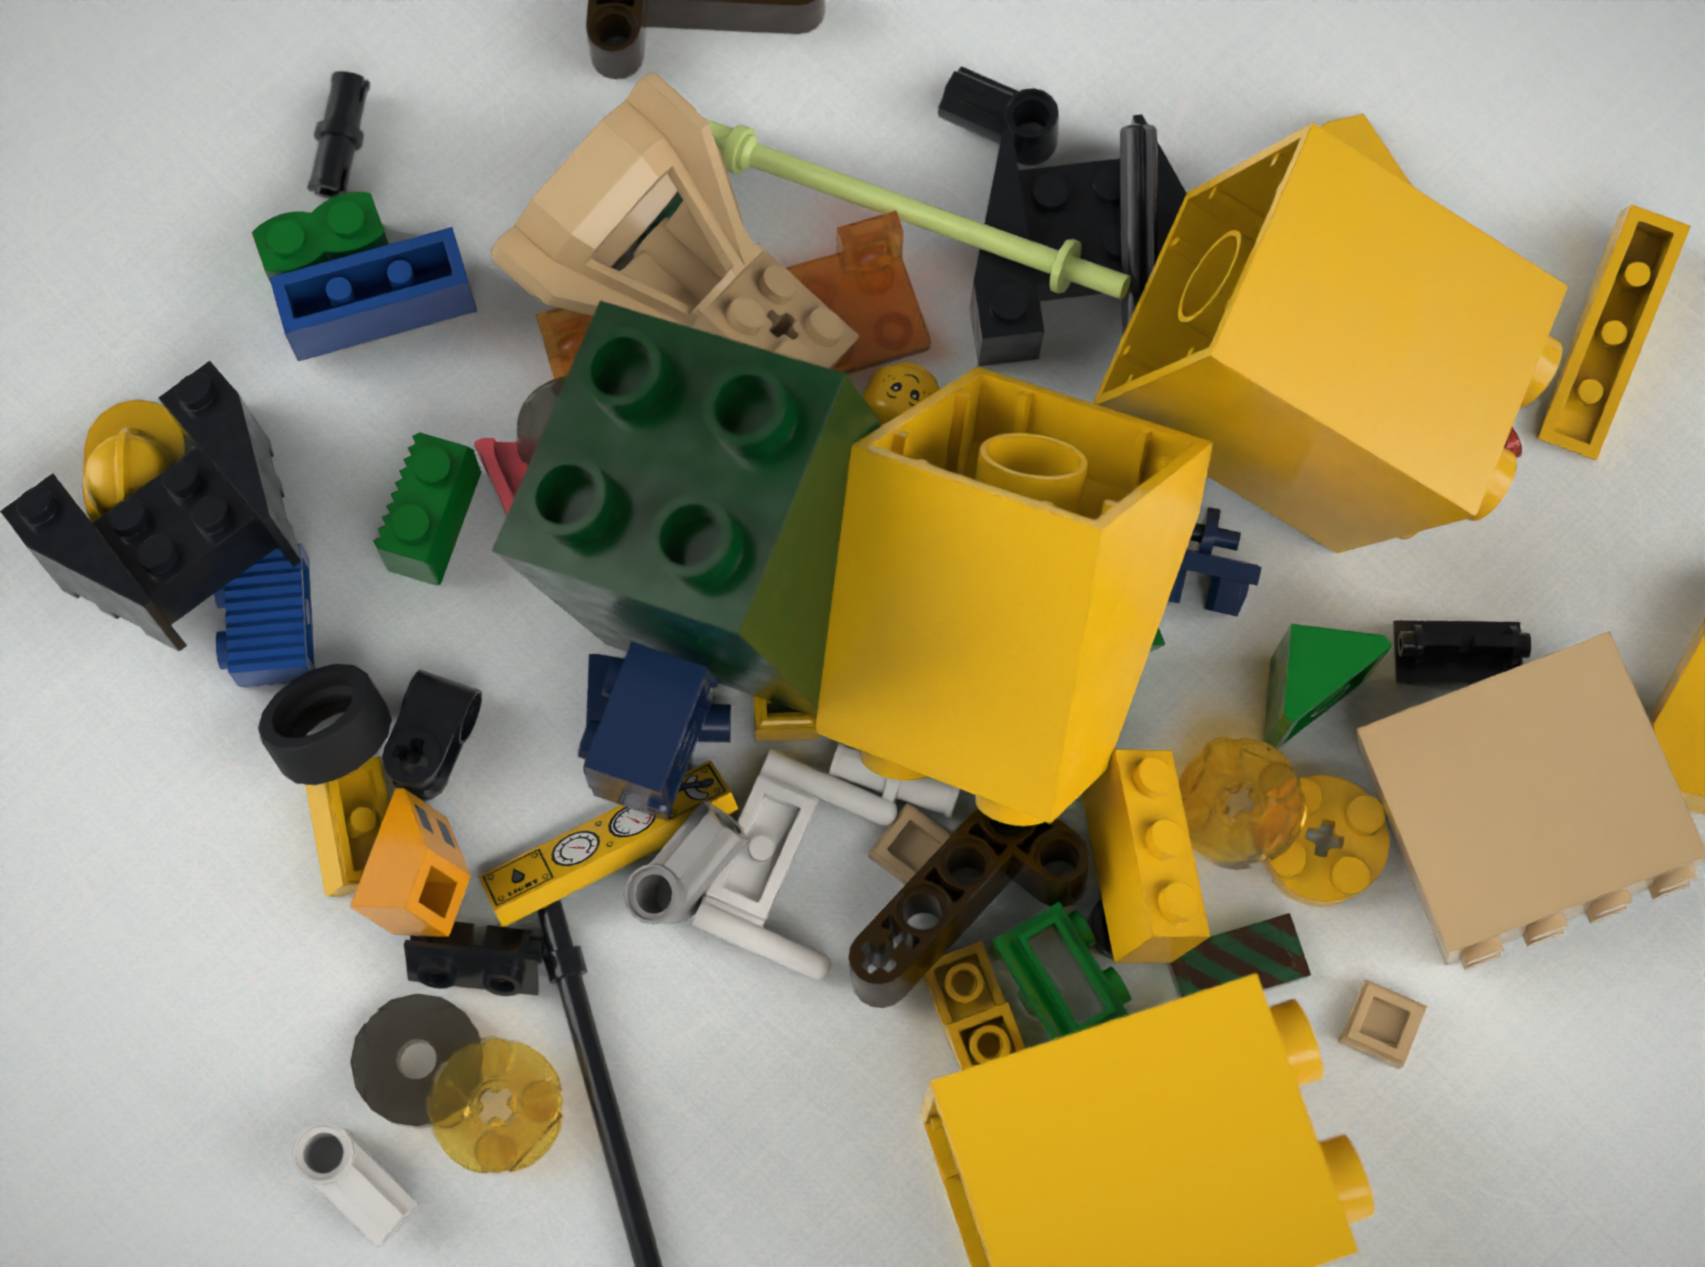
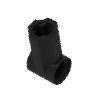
M963 66L951 75L938 106L939 118L998 144L1001 141L1002 131L1012 129L1017 163L1028 166L1039 165L1049 160L1054 154L1058 143L1059 112L1058 105L1051 95L1035 88L1017 91ZM1032 122L1044 128L1028 132L1020 129L1019 126Z

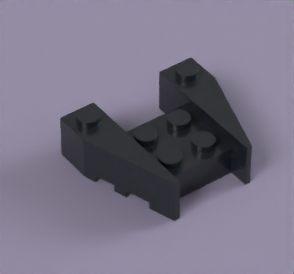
M1139 114L1133 115L1131 124H1147L1144 116ZM1012 129L1003 130L985 224L1059 250L1066 240L1074 239L1080 241L1081 259L1121 272L1120 158L1018 170ZM1157 141L1159 256L1187 193ZM979 249L969 309L978 366L1039 359L1045 332L1040 301L1104 293L1071 282L1064 293L1058 294L1050 290V274Z
M211 361L184 377L178 384L158 397L195 449L169 466L165 471L125 500L118 503L92 523L53 473L33 488L25 491L19 498L0 511L26 547L62 591L77 599L81 596L95 603L102 612L116 619L119 617L124 618L141 627L146 635L179 652L187 646L172 627V624L276 548L281 551L293 567L301 562L294 530L287 519L282 500L285 496L281 480L274 470L271 458L274 456L271 442L239 393Z

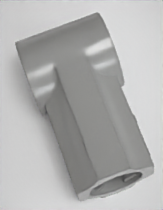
M702 801L653 861L648 865L639 867L630 874L625 883L624 900L631 915L639 921L649 924L680 923L694 916L702 902L703 893L748 842L749 838L745 835L744 828L728 813L722 811L713 803ZM663 878L667 879L672 889V899L665 910L660 908L655 897L656 887Z

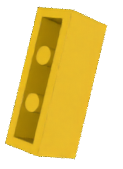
M1115 749L1107 770L1082 793L1114 964L1172 963L1211 937L1172 750Z

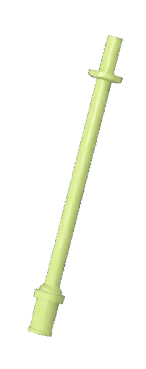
M706 119L710 124L716 145L720 147L728 172L738 175L753 167L1050 274V290L1058 294L1064 293L1071 282L1121 300L1129 289L1131 276L1081 259L1080 241L1074 239L1066 240L1062 247L1056 250L761 145L754 129L739 124L731 128Z

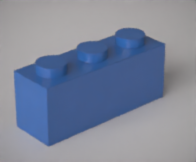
M453 227L269 278L285 336L298 362L477 312Z

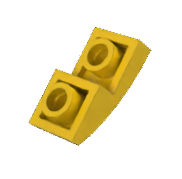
M982 941L942 955L923 976L960 1070L1026 1049L1009 1003L1004 1001Z

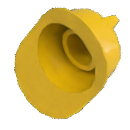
M137 399L117 403L101 413L90 427L84 446L83 499L86 513L92 522L185 456L184 434L165 407L156 402Z

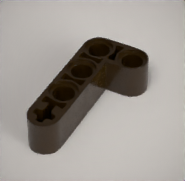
M588 0L586 29L591 61L596 71L606 78L624 79L635 74L641 67L644 58L646 27L778 34L809 33L816 29L823 21L825 0ZM619 36L627 39L625 43L617 46L603 43L611 37Z
M977 807L855 938L850 946L848 960L851 983L856 996L861 1002L871 1007L885 1008L898 1003L1011 880L1020 885L1037 900L1050 907L1060 902L1062 907L1073 905L1082 898L1087 889L1089 850L1084 839L1059 818H1056L1051 824L1043 822L1036 825L1022 826L1024 830L1021 833L1013 836H1004L993 829L1002 822L986 816ZM1060 860L1071 864L1075 870L1070 874L1058 876L1047 872L1043 866L1049 862ZM972 867L980 871L982 876L975 881L967 883L954 879L951 874L959 868ZM919 913H930L940 920L938 924L925 930L916 929L907 923L911 917ZM893 939H894L895 942L897 943V946H896L895 948H894ZM891 960L892 970L887 972L885 969H882ZM872 964L877 969L869 973L868 966Z

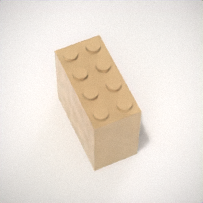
M1610 631L1357 728L1358 752L1378 801L1383 805L1386 813L1385 818L1446 965L1461 960L1464 970L1472 969L1502 956L1500 952L1504 951L1502 944L1523 937L1527 947L1555 938L1565 933L1563 929L1569 926L1567 923L1568 919L1584 913L1589 923L1598 922L1627 910L1626 905L1633 902L1631 896L1649 890L1652 900L1683 890L1690 886V881L1698 878L1695 871L1705 861L1704 843Z

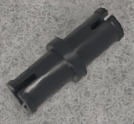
M337 71L332 74L324 120L317 122L314 138L318 141V147L311 179L308 181L307 188L310 192L314 191L315 195L327 199L348 192L347 185L354 152L362 148L364 133L360 130V124L367 92L370 90L371 84L369 80H364L363 76L356 73Z

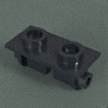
M1393 621L1396 683L1474 684L1523 665L1522 658H1529L1531 654L1530 633H1521L1520 622Z
M454 921L449 937L410 936V940H405L404 942L408 981L421 982L428 987L437 989L458 986L484 989L499 996H514L518 993L538 996V963H542L545 939L544 937L533 936L532 929L487 925L483 945H473L474 923Z

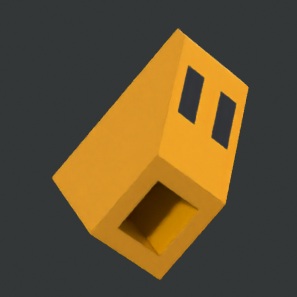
M395 788L350 908L393 935L449 937L471 875L447 817L405 788Z

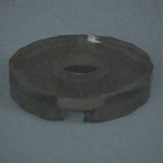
M418 993L391 999L378 1008V1012L373 1014L367 1023L363 1024L355 1036L350 1061L355 1088L369 1108L394 1125L417 1129L446 1123L467 1108L482 1084L486 1062L481 1034L467 1014L442 997ZM412 1044H429L436 1052V1064L432 1072L420 1079L406 1077L400 1065L401 1056L404 1051Z

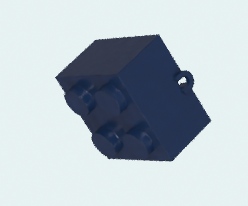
M633 641L630 643L624 660L617 657L613 659L602 688V695L609 697L607 706L600 722L594 719L589 721L578 750V757L585 759L583 772L587 775L594 796L668 821L713 702L711 687L716 688L719 682L716 677L709 674L708 667Z

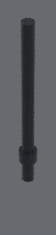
M560 899L537 911L548 954L543 956L549 982L557 983L634 1266L663 1267L582 975L588 972L581 946L573 945Z

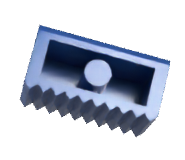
M301 543L297 544L301 562L295 567L276 548L214 593L217 608L226 609V631H218L216 633L218 665L221 670L228 669L229 675L238 687H259L264 684L274 685L276 683L286 684L315 669L309 557Z

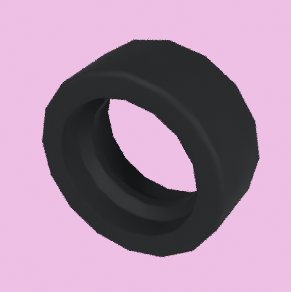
M332 664L303 674L276 693L262 712L258 731L262 744L284 776L296 784L318 785L338 780L357 770L373 757L388 737L392 718L385 701L365 671L355 665ZM344 712L330 726L306 736L322 721Z

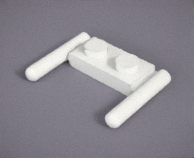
M770 749L737 821L744 828L743 831L749 840L706 890L692 926L815 980H821L830 971L831 962L828 956L764 929L763 926L815 812L819 799L882 826H888L894 822L897 816V806L895 803Z

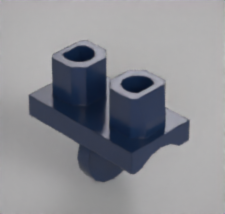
M1207 507L1202 524H1195L1190 541L1198 542L1197 550L1186 549L1168 601L1180 604L1187 570L1211 576L1203 608L1237 617L1247 597L1249 585L1258 586L1262 567L1257 564L1212 555L1213 546L1237 551L1241 532L1219 528L1220 509Z

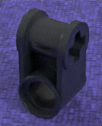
M421 669L415 673L406 689L399 716L384 746L382 755L384 768L391 777L395 788H405L422 801L432 800L443 792L448 784L463 744L471 735L479 716L482 704L481 690ZM425 756L429 763L426 768L416 766L412 770L411 775H409L404 767L406 763L418 764L421 757Z

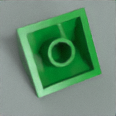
M1291 624L1270 661L1263 745L1270 754L1274 753L1368 680L1393 646L1384 635Z

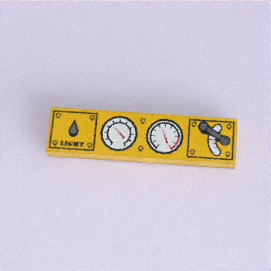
M710 760L686 772L668 821L619 805L479 875V880L501 926H508L663 848L702 801H709L728 814L738 810L730 789L713 762Z

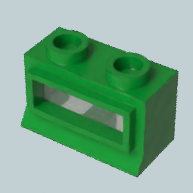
M1060 902L1009 932L992 940L988 950L995 962L1002 958L1019 986L1017 995L1021 1004L1029 1015L1036 1014L1051 1040H1056L1129 1015L1124 1004L1131 1001L1130 993L1122 978L1112 966L1103 971L1089 951V948L1096 944V939L1086 920L1077 910L1067 915Z

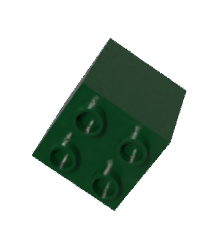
M600 300L492 551L606 645L627 652L631 641L708 667L709 674L719 680V684L817 717L851 445L883 425L846 373Z

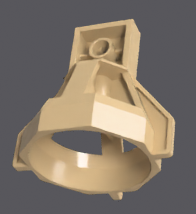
M649 72L642 77L626 100L597 124L534 195L515 225L503 234L491 249L492 261L530 295L540 299L547 306L593 316L601 300L832 369L860 337L835 312L796 279L791 272L765 251L759 242L756 245L754 244L743 225L720 147L716 145L709 122L662 77L653 72ZM680 194L683 201L670 219L668 217L663 219L647 235L634 252L635 258L620 272L613 269L672 203L676 196Z

